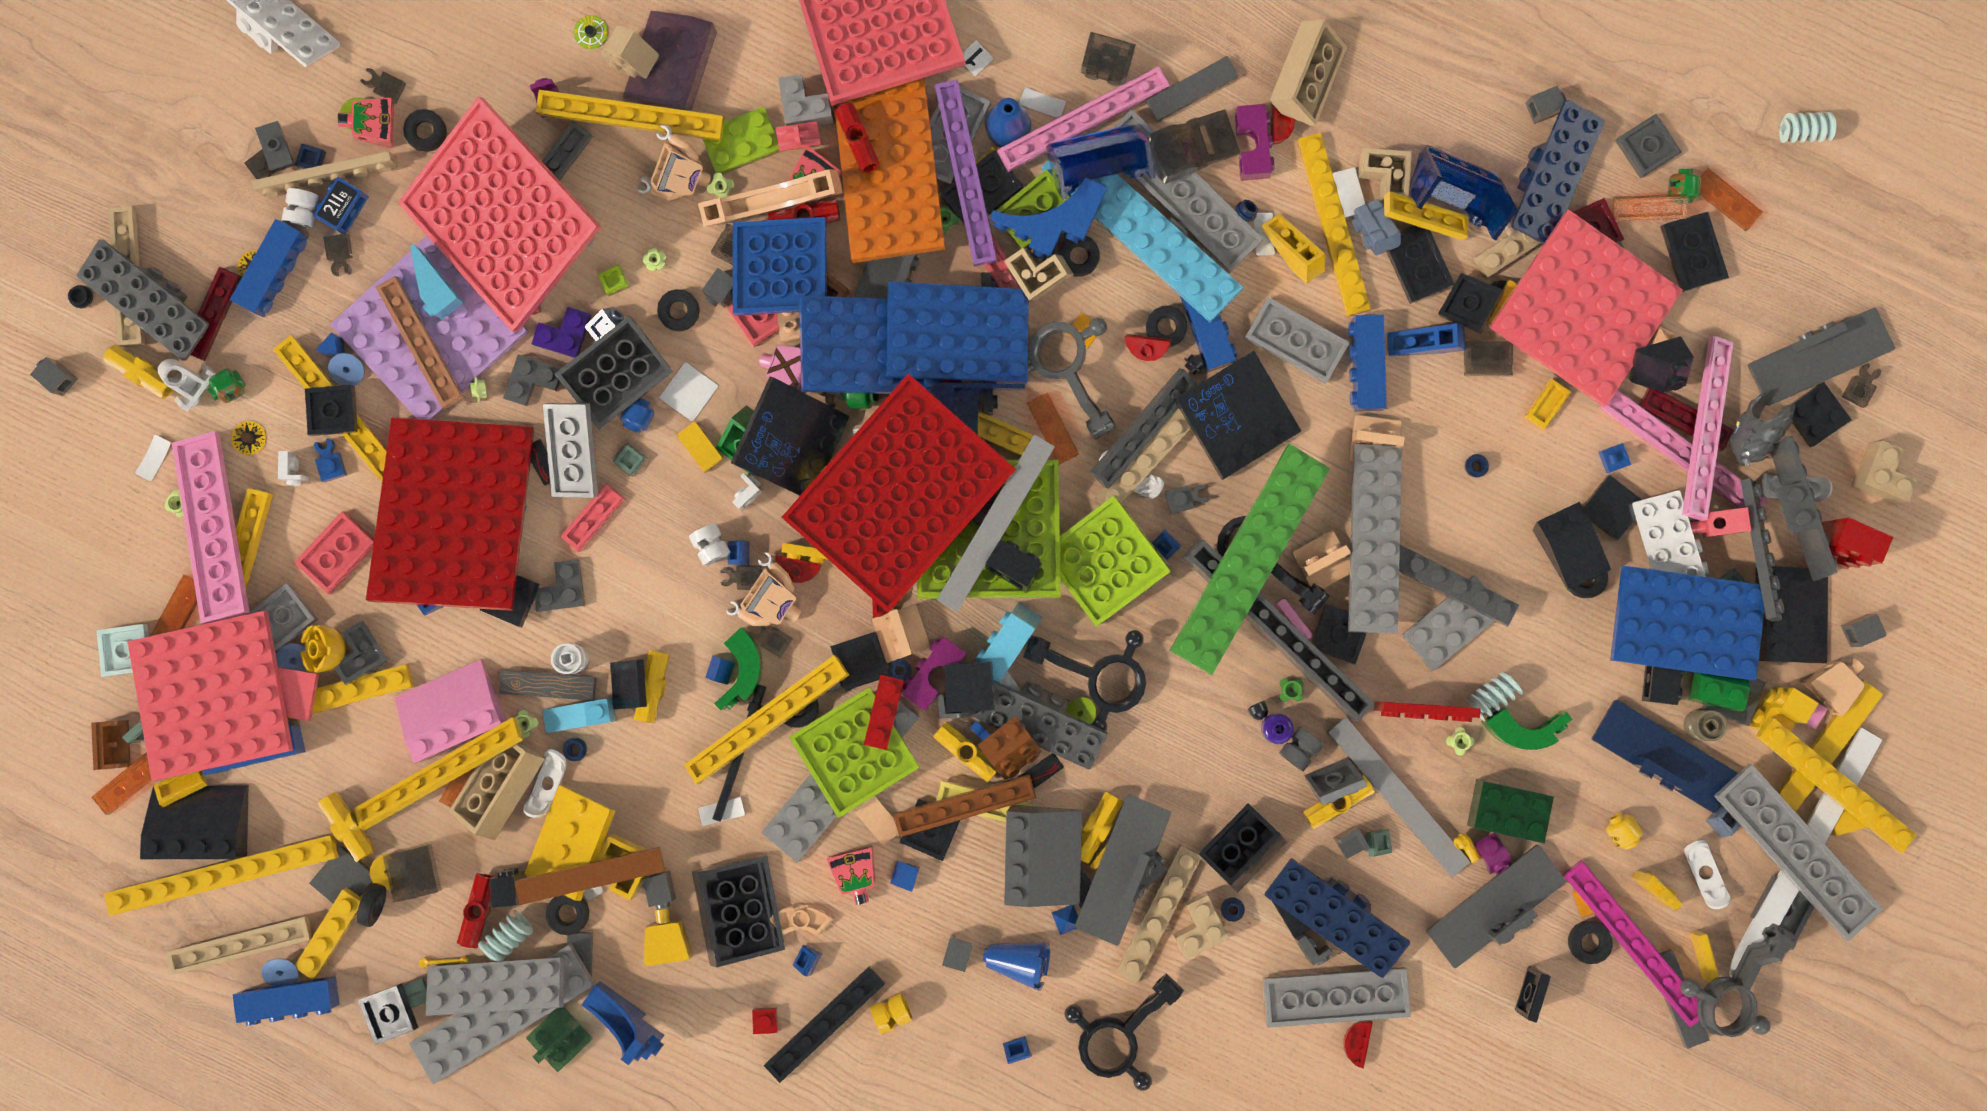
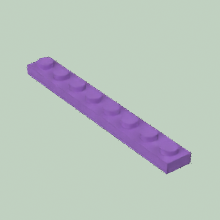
M958 79L935 84L973 265L975 267L997 262Z

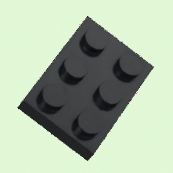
M995 150L976 164L988 216L993 210H996L1022 190L1023 185L1012 171H1007ZM954 181L942 190L940 195L964 224L957 186Z
M1708 211L1660 226L1678 285L1683 289L1682 292L1729 278Z
M1418 226L1401 231V244L1399 247L1387 250L1386 252L1409 303H1415L1454 285L1453 279L1431 231Z

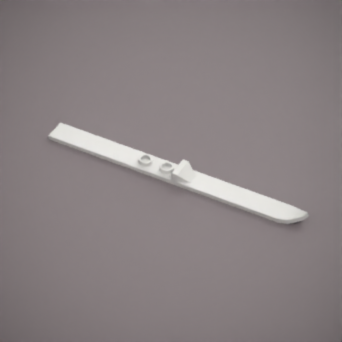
M1859 728L1837 770L1855 785H1858L1882 739L1863 728ZM1823 792L1806 824L1825 844L1844 808ZM1781 870L1734 953L1729 977L1733 976L1747 946L1764 940L1762 935L1764 928L1769 927L1772 923L1781 924L1799 891Z

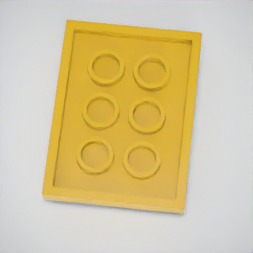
M559 785L524 874L531 877L596 862L616 811L566 786ZM585 890L566 894L565 896L575 901H581Z

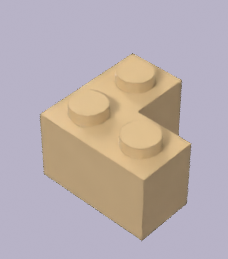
M620 25L616 26L601 52V55L608 60L607 65L614 70L619 71L623 69L631 77L636 78L638 75L645 79L659 57V54L636 32Z
M1364 148L1359 156L1358 179L1381 180L1380 201L1384 203V195L1389 191L1409 197L1412 152Z
M1022 248L1004 261L1030 301H1037L1074 275L1062 255L1054 254L1040 264L1037 258L1032 255L1031 249Z
M1881 440L1868 444L1852 487L1893 504H1900L1910 501L1918 480L1896 472L1904 449Z
M1206 892L1184 902L1194 924L1173 933L1186 960L1229 939Z

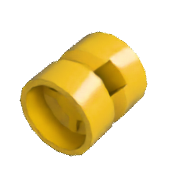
M901 992L889 997L887 1003L880 1001L870 1006L874 1022L882 1035L895 1030V1025L897 1024L903 1026L913 1021L910 1008Z

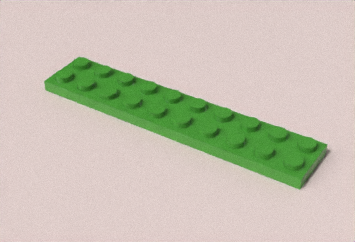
M1291 444L1286 446L1169 651L1207 674L1213 675L1329 472V467Z

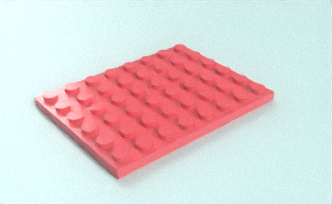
M482 97L476 98L398 202L512 332H518L602 228Z

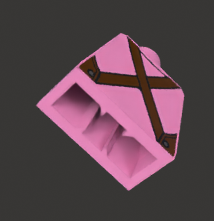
M778 345L773 355L767 353L761 355L760 366L768 368L766 377H774L801 391L800 348Z

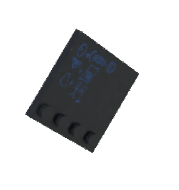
M1255 351L1250 352L1174 399L1221 480L1301 432L1300 427Z
M770 376L731 460V464L800 496L821 473L823 468L829 464L850 416Z

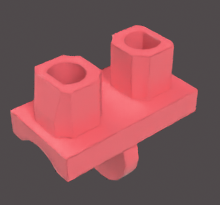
M817 121L776 127L780 152L806 148V146L814 147L821 145Z

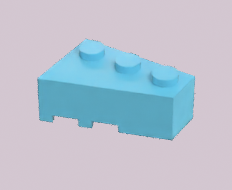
M1019 602L1011 613L1008 611L999 622L1003 625L999 632L993 631L987 640L990 644L987 651L982 649L974 661L977 663L992 662L993 680L1000 683L1042 617Z

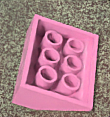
M482 659L394 697L404 741L414 763L423 762L469 742L507 720Z

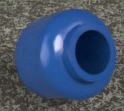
M639 398L625 409L620 415V420L623 422L622 426L637 433H640L641 430H647L654 416V410L649 407L650 402Z

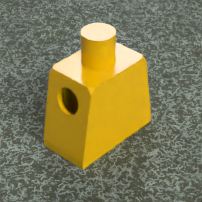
M669 908L656 909V923L645 927L644 967L690 960L693 957V952L682 919L671 921Z

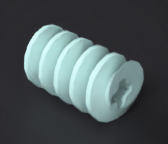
M1811 112L1805 114L1787 113L1780 124L1781 143H1786L1789 138L1791 143H1795L1797 139L1799 142L1804 143L1806 139L1809 142H1814L1817 138L1818 142H1823L1827 137V140L1830 142L1836 133V119L1831 112H1816L1814 114Z
M1500 672L1498 674L1499 679L1494 677L1490 681L1491 684H1483V690L1480 688L1476 689V696L1473 694L1468 695L1470 706L1481 708L1480 719L1485 721L1484 713L1492 717L1491 708L1499 712V702L1507 706L1506 697L1515 700L1513 692L1516 691L1520 695L1523 694L1521 687L1512 676Z
M514 910L515 918L511 915L506 916L509 924L502 921L499 923L501 931L496 928L492 929L495 935L494 938L490 935L485 936L487 944L482 941L478 943L483 953L491 960L502 962L505 959V955L512 953V948L516 949L519 946V942L526 940V935L533 933L531 923L519 911Z

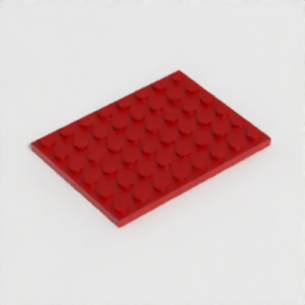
M907 374L781 518L889 613L1016 469L911 375Z
M391 417L366 600L368 602L513 611L534 438L533 427Z

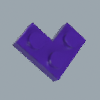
M567 307L561 328L538 322L531 344L575 358L580 353L587 331L585 326L590 322L592 315Z

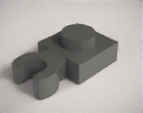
M1188 485L1165 491L1170 514L1193 509L1194 501L1197 503L1207 502L1209 500L1208 497L1200 498L1198 496V491L1205 489V485H1199L1191 492Z

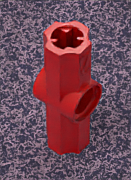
M844 103L839 105L835 110V114L861 173L875 171L880 166V162L854 104ZM856 136H862L859 140H853Z
M837 200L812 205L799 204L795 208L768 213V220L799 219L802 213L807 212L810 213L809 218L825 217L827 223L840 221Z
M476 873L468 904L463 909L464 918L457 944L462 947L475 949L479 947L478 943L482 936L486 918L491 912L490 878L494 877L492 875ZM474 905L481 908L480 916H476L473 913Z

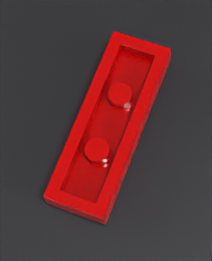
M880 675L863 745L883 750L888 749L904 680Z

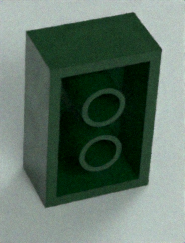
M1476 779L1467 826L1545 844L1554 796Z

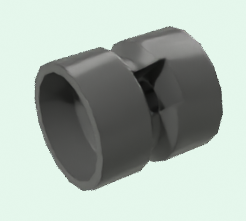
M1298 727L1291 737L1292 742L1286 743L1279 754L1304 772L1311 763L1310 757L1316 756L1324 745L1306 730Z

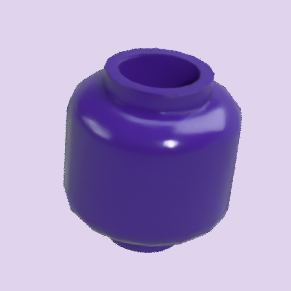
M1272 713L1266 716L1261 724L1263 737L1268 742L1274 744H1283L1289 741L1294 732L1291 719L1280 713Z

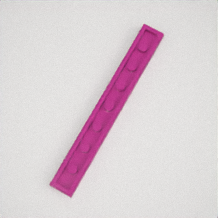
M1580 860L1563 874L1564 878L1689 1027H1692L1699 1021L1697 997H1686L1681 992L1680 985L1682 979L1586 864Z

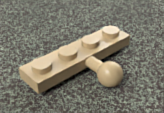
M1505 206L1495 208L1492 213V219L1496 224L1503 226L1508 236L1473 258L1484 278H1488L1540 244V242L1511 227V212Z

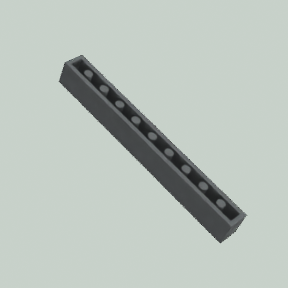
M1203 539L1198 540L1182 558L1209 582L1223 557ZM1260 593L1258 594L1245 618L1351 720L1360 721L1375 703Z

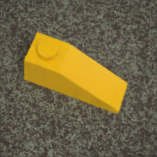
M1280 213L1261 225L1262 230L1289 268L1306 284L1325 272V253Z

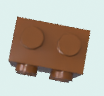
M1016 716L978 744V747L1004 779L1015 777L1022 767L1027 763H1033L1042 752Z

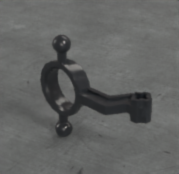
M1246 516L1234 518L1223 526L1217 541V550L1220 556H1224L1228 549L1230 536L1234 530L1241 526ZM1278 563L1275 564L1271 571V574L1288 589L1302 596L1299 602L1313 614H1316L1330 597L1316 583H1313L1310 587L1304 581L1291 575Z
M1132 630L1127 633L1125 638L1127 646L1123 655L1113 654L1105 656L1097 661L1093 667L1070 659L1050 649L1051 643L1034 635H1031L1023 655L1024 658L1042 665L1044 659L1059 667L1088 677L1089 695L1095 704L1101 707L1098 716L1091 725L1107 731L1108 727L1106 719L1109 712L1119 713L1130 710L1139 703L1145 692V673L1139 663L1132 659L1135 649L1140 647L1144 641L1143 634L1138 630ZM1116 662L1128 665L1134 672L1135 677L1134 688L1129 696L1116 702L1106 701L1101 698L1096 686L1097 677L1101 670L1107 665Z
M1165 973L1152 987L1155 993L1149 995L1125 1022L1118 1018L1103 1017L1089 1023L1083 1017V1011L1080 1006L1075 1004L1069 1005L1065 1009V1019L1069 1023H1077L1083 1029L1078 1049L1080 1059L1085 1067L1095 1075L1106 1078L1120 1076L1127 1072L1133 1078L1136 1089L1140 1091L1148 1090L1152 1085L1151 1076L1147 1072H1140L1132 1065L1136 1059L1138 1049L1136 1036L1133 1031L1149 1014L1160 1009L1165 1002L1170 1006L1181 997L1184 989ZM1107 1027L1116 1028L1123 1032L1129 1043L1128 1056L1125 1061L1118 1067L1111 1069L1100 1068L1095 1065L1089 1058L1087 1050L1092 1035L1098 1030Z

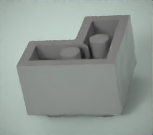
M802 74L779 78L786 126L815 121L818 122V127L834 124L828 93L806 96Z

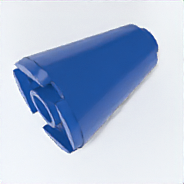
M1004 98L988 113L985 128L989 139L996 146L1004 147L1030 133L1031 119L1028 112L1015 99Z
M1050 943L991 944L989 948L984 950L983 962L986 963L987 968L1034 990L1041 991L1045 983L1040 982L1041 978L1044 975L1047 976L1049 968L1050 949L1047 948L1050 946Z

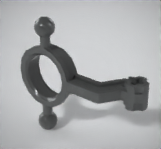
M1094 318L1090 321L1089 327L1081 332L1066 322L1054 321L1043 325L1034 334L1029 345V358L1031 362L1028 363V374L1036 370L1040 375L1048 379L1060 380L1066 378L1081 408L1090 418L1086 421V425L1095 440L1114 430L1116 426L1108 411H1100L1099 407L1088 395L1077 374L1086 358L1085 340L1093 335H1103L1107 330L1106 321L1102 318ZM1059 332L1072 335L1077 345V355L1073 363L1061 371L1048 370L1043 365L1041 359V348L1045 340Z
M1772 923L1769 927L1764 928L1762 932L1764 940L1762 942L1747 946L1732 977L1723 976L1715 978L1704 989L1700 988V984L1692 978L1684 979L1681 982L1680 989L1686 997L1693 998L1696 996L1699 998L1697 1013L1701 1025L1712 1034L1728 1037L1741 1036L1750 1027L1756 1034L1760 1035L1770 1031V1021L1764 1016H1757V1000L1750 989L1762 965L1782 961L1785 953L1795 948L1797 942L1793 933ZM1730 989H1737L1742 997L1740 1015L1730 1025L1720 1027L1715 1021L1717 1002Z

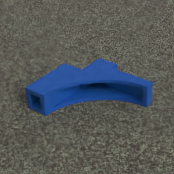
M1085 178L1078 190L1069 199L1052 210L1031 216H1014L993 210L990 220L994 223L993 227L1003 232H1006L1007 229L1016 232L1015 237L1026 242L1028 238L1032 239L1029 244V248L1033 250L1032 255L1044 260L1046 256L1050 258L1053 255L1062 233L1066 234L1064 238L1074 243H1078L1079 240L1085 241L1106 194L1107 187Z
M601 981L593 987L581 1004L614 1035L622 1049V1058L620 1060L627 1065L634 1059L639 1061L642 1057L647 1060L651 1054L656 1056L664 1044L661 1040L665 1035L643 1020L646 1013Z

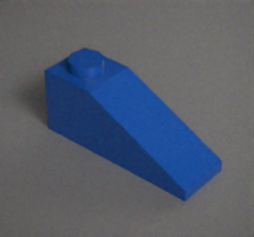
M1459 324L1387 333L1389 356L1466 351L1464 327Z

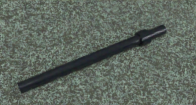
M758 684L753 700L749 702L747 711H749L747 718L763 707L761 703L767 688L766 686ZM745 752L731 762L712 817L713 820L719 822L722 820Z

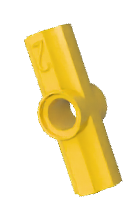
M116 344L105 351L103 361L122 372L126 379L141 387L144 386L163 399L173 393L174 390L162 381L153 364L141 357L134 356Z
M649 650L644 670L647 707L636 708L634 720L655 723L659 702L663 698L666 688L665 675L670 654Z
M947 721L933 736L934 739L987 783L997 772L984 753ZM969 745L972 747L974 752L970 758L961 756L960 749L962 746Z
M1362 775L1367 787L1359 790L1357 793L1344 796V803L1340 808H1335L1333 803L1322 805L1318 801L1303 810L1302 812L1311 827L1316 829L1340 813L1347 812L1350 807L1375 793L1367 778Z
M337 791L318 802V805L331 823V832L338 841L345 844L356 862L361 861L376 850L364 831L359 828L356 813L349 810Z
M1106 791L1095 811L1089 815L1082 828L1081 861L1088 864L1100 843H1103L1112 827V821L1123 803L1122 800Z

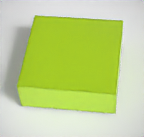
M619 265L597 274L608 296L630 287Z

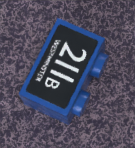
M337 177L329 185L328 193L323 201L317 204L313 217L341 234L346 235L369 196Z

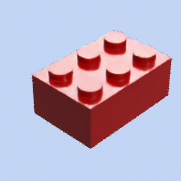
M1849 517L1821 522L1824 532L1829 537V548L1831 554L1836 558L1838 567L1849 569V567L1860 568V566L1871 567L1875 564H1883L1894 537Z

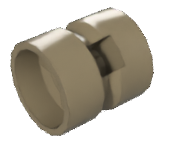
M1694 710L1685 717L1684 729L1693 739L1717 741L1725 735L1727 722L1724 716L1717 711Z

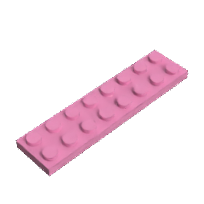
M213 431L173 442L172 448L200 621L203 624L250 613L220 433Z

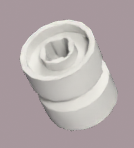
M288 188L285 199L288 207L283 209L281 221L292 226L312 229L315 219L312 211L315 210L318 204L319 196L309 191Z
M716 523L707 525L689 535L693 547L699 549L697 555L703 566L719 561L731 553L726 542L720 540L722 534Z
M561 644L553 650L551 655L553 668L562 674H578L587 667L589 662L587 650L578 644Z

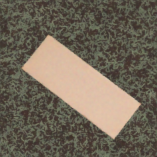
M875 796L853 809L855 814L882 846L898 834L894 818Z

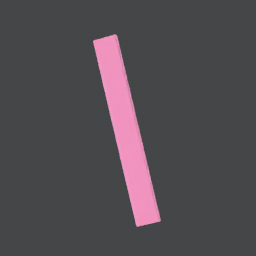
M1158 66L998 149L997 153L1007 171L1010 172L1168 89L1170 84Z
M1717 336L1708 338L1682 515L1700 521L1708 520L1734 343Z
M1619 390L1616 391L1607 406L1599 407L1687 472L1689 471L1693 444ZM1716 461L1712 490L1735 507L1746 508L1741 485L1742 479ZM1764 495L1762 498H1759L1761 507L1768 500Z

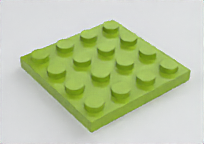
M1113 495L1060 536L1061 581L1096 627L1172 571L1116 495Z
M871 687L866 688L789 736V739L838 818L920 768L894 724L887 750L863 745L875 699V693Z

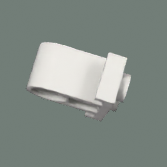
M164 360L159 364L158 374L168 387L183 395L182 398L177 396L175 402L180 408L188 412L191 407H195L199 403L200 395L203 391L211 387L209 378L215 375V372L204 363L200 366L203 370L202 373L198 374L177 360ZM178 370L175 377H167L168 372Z

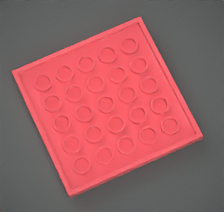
M799 0L832 106L966 65L945 0Z
M1567 210L1489 328L1604 407L1608 405L1633 367L1635 350L1648 344L1683 289L1572 211Z
M268 611L256 612L127 641L152 781L293 751Z

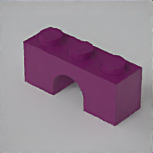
M1265 104L1237 106L1234 113L1236 136H1250L1256 144L1254 150L1241 152L1239 156L1241 181L1268 179L1275 169L1274 157H1270L1269 150L1273 144L1272 135L1268 134L1267 126L1270 125V112L1266 111Z
M945 637L941 640L937 638L929 648L932 651L928 659L924 657L915 668L918 670L915 677L909 676L903 684L904 692L902 695L924 711H926L939 693L929 681L931 670L937 666L944 667L946 664H960L967 654Z

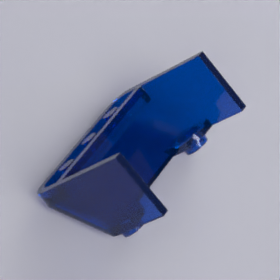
M1135 125L1122 126L1061 140L1046 146L1056 190L1062 200L1067 199L1066 194L1075 192L1076 188L1079 187V182H1083L1085 178L1091 180L1122 172L1130 175V178L1142 177L1144 173L1150 179L1155 178L1150 141Z
M1425 145L1419 153L1409 187L1411 197L1417 208L1422 209L1426 201L1433 197L1466 211L1472 224L1477 227H1487L1492 239L1497 240L1518 210L1502 179L1488 170L1429 145Z

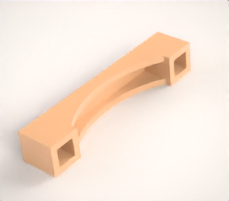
M829 169L777 185L698 203L703 225L706 227L843 192L838 171Z

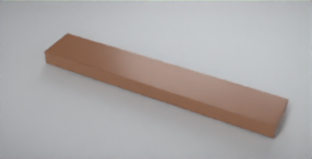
M394 276L376 286L380 297L442 409H446L464 399L463 393L399 277Z

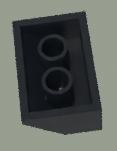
M1247 803L1198 854L1238 893L1287 841Z

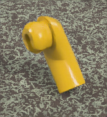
M1459 834L1454 839L1455 847L1464 850L1470 863L1481 859L1478 850L1467 834Z

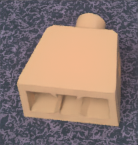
M1852 658L1846 665L1842 661H1831L1804 679L1801 684L1832 715L1844 716L1865 686L1857 677L1864 669V665L1855 658Z

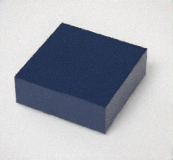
M301 143L295 166L301 169L321 166L326 151Z

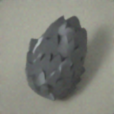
M1766 391L1751 400L1747 410L1736 421L1737 428L1729 438L1732 452L1741 466L1746 465L1750 467V463L1764 460V456L1773 451L1774 445L1783 438L1793 422L1794 403L1790 406L1787 405L1777 416L1767 421H1762L1759 418L1771 392Z

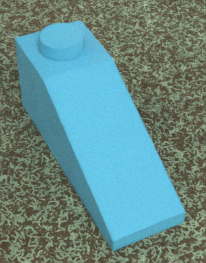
M413 244L410 246L420 298L425 303L423 308L431 317L436 316L443 320L464 302L423 250Z
M613 698L542 710L546 733L616 721Z

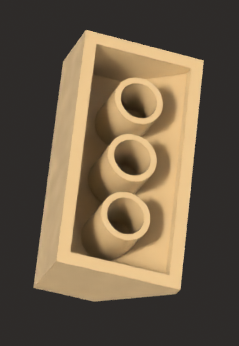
M1325 19L1301 22L1270 98V102L1281 114L1311 126H1316L1347 49L1345 43Z
M522 742L513 745L474 769L448 812L475 835L495 840L545 759Z

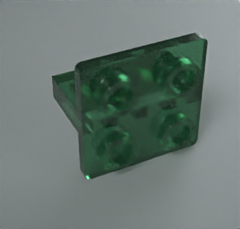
M564 1006L555 1009L526 1037L538 1051L533 1056L535 1061L539 1064L545 1059L557 1072L593 1039Z

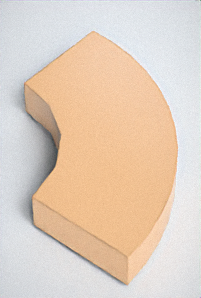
M791 905L778 910L783 936L799 929L810 931L818 936L834 920V917L826 911L811 905ZM772 915V917L770 918V922L775 927L774 918Z

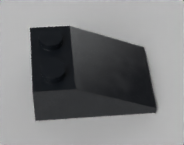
M1580 501L1536 522L1532 531L1567 590L1611 571L1592 521Z

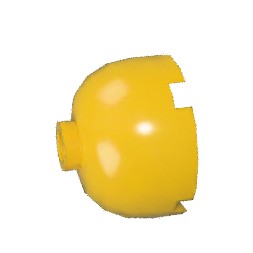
M309 626L301 638V643H305V651H300L301 659L308 671L325 672L335 669L334 667L342 661L347 651V645L340 632L330 626Z

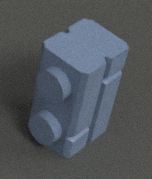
M1379 199L1369 202L1368 205L1364 204L1355 208L1352 225L1357 233L1361 232L1363 235L1362 241L1367 250L1371 248L1374 255L1377 256L1385 253L1387 250L1399 247L1401 244V233L1392 218L1384 216V206Z

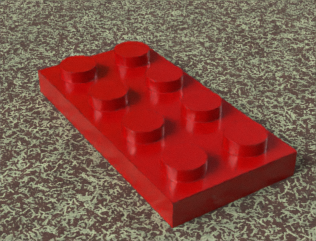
M1374 701V711H1381V716L1400 718V714L1405 713V718L1424 719V715H1428V719L1448 721V716H1452L1453 721L1472 722V717L1480 718L1481 708Z

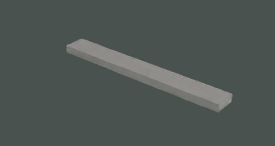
M1034 434L1015 466V472L1006 481L937 601L958 612L986 565V561L1002 538L1055 446Z
M1347 717L1341 719L1327 731L1451 877H1454L1470 863L1468 858L1460 849L1455 847L1450 837Z

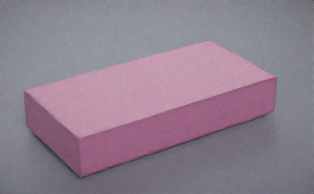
M1283 598L1274 603L1278 611L1307 639L1312 637L1313 634L1286 599Z

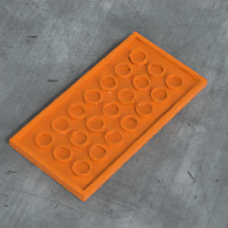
M925 77L834 105L836 110L841 104H854L880 162V166L875 171L861 173L836 116L852 263L945 250ZM856 136L853 140H859L862 136Z

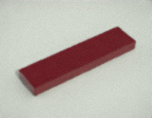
M222 267L218 268L198 311V315L209 323V327L191 353V356L203 361L206 360L231 306L232 301H230V298L241 281L242 276Z
M1647 388L1639 406L1653 416L1694 437L1698 410L1666 393ZM1723 423L1719 438V451L1725 449L1731 434L1734 432V429Z

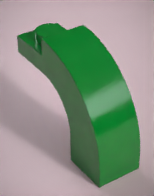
M743 627L738 629L724 642L738 661L739 675L736 683L714 703L720 710L732 709L739 702L738 696L744 701H748L755 693L761 681L763 671L762 655L755 639Z
M1500 708L1499 712L1497 710L1494 711L1492 717L1487 716L1485 721L1482 720L1481 722L1495 739L1505 745L1519 749L1538 750L1559 742L1554 733L1559 734L1568 728L1567 723L1573 719L1568 712L1559 711L1540 726L1526 729L1514 720L1506 708Z

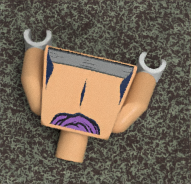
M661 125L662 128L666 129L667 135L663 136L659 132L656 135L661 140L668 139L669 143H664L652 178L643 176L639 179V181L647 185V187L640 185L638 187L639 192L646 193L651 191L652 195L670 201L681 198L684 195H692L696 185L707 187L710 182V174L702 172L703 165L699 161L698 153L686 140L677 134H672V129L669 125Z
M765 553L769 557L768 563L763 564L760 559H758V563L763 567H769V569L763 570L742 603L738 601L730 602L736 606V611L733 612L727 609L726 612L728 615H738L740 619L752 626H769L772 623L779 625L784 617L794 622L800 616L801 610L793 605L796 596L793 594L794 585L789 574L777 562L774 563L773 556Z

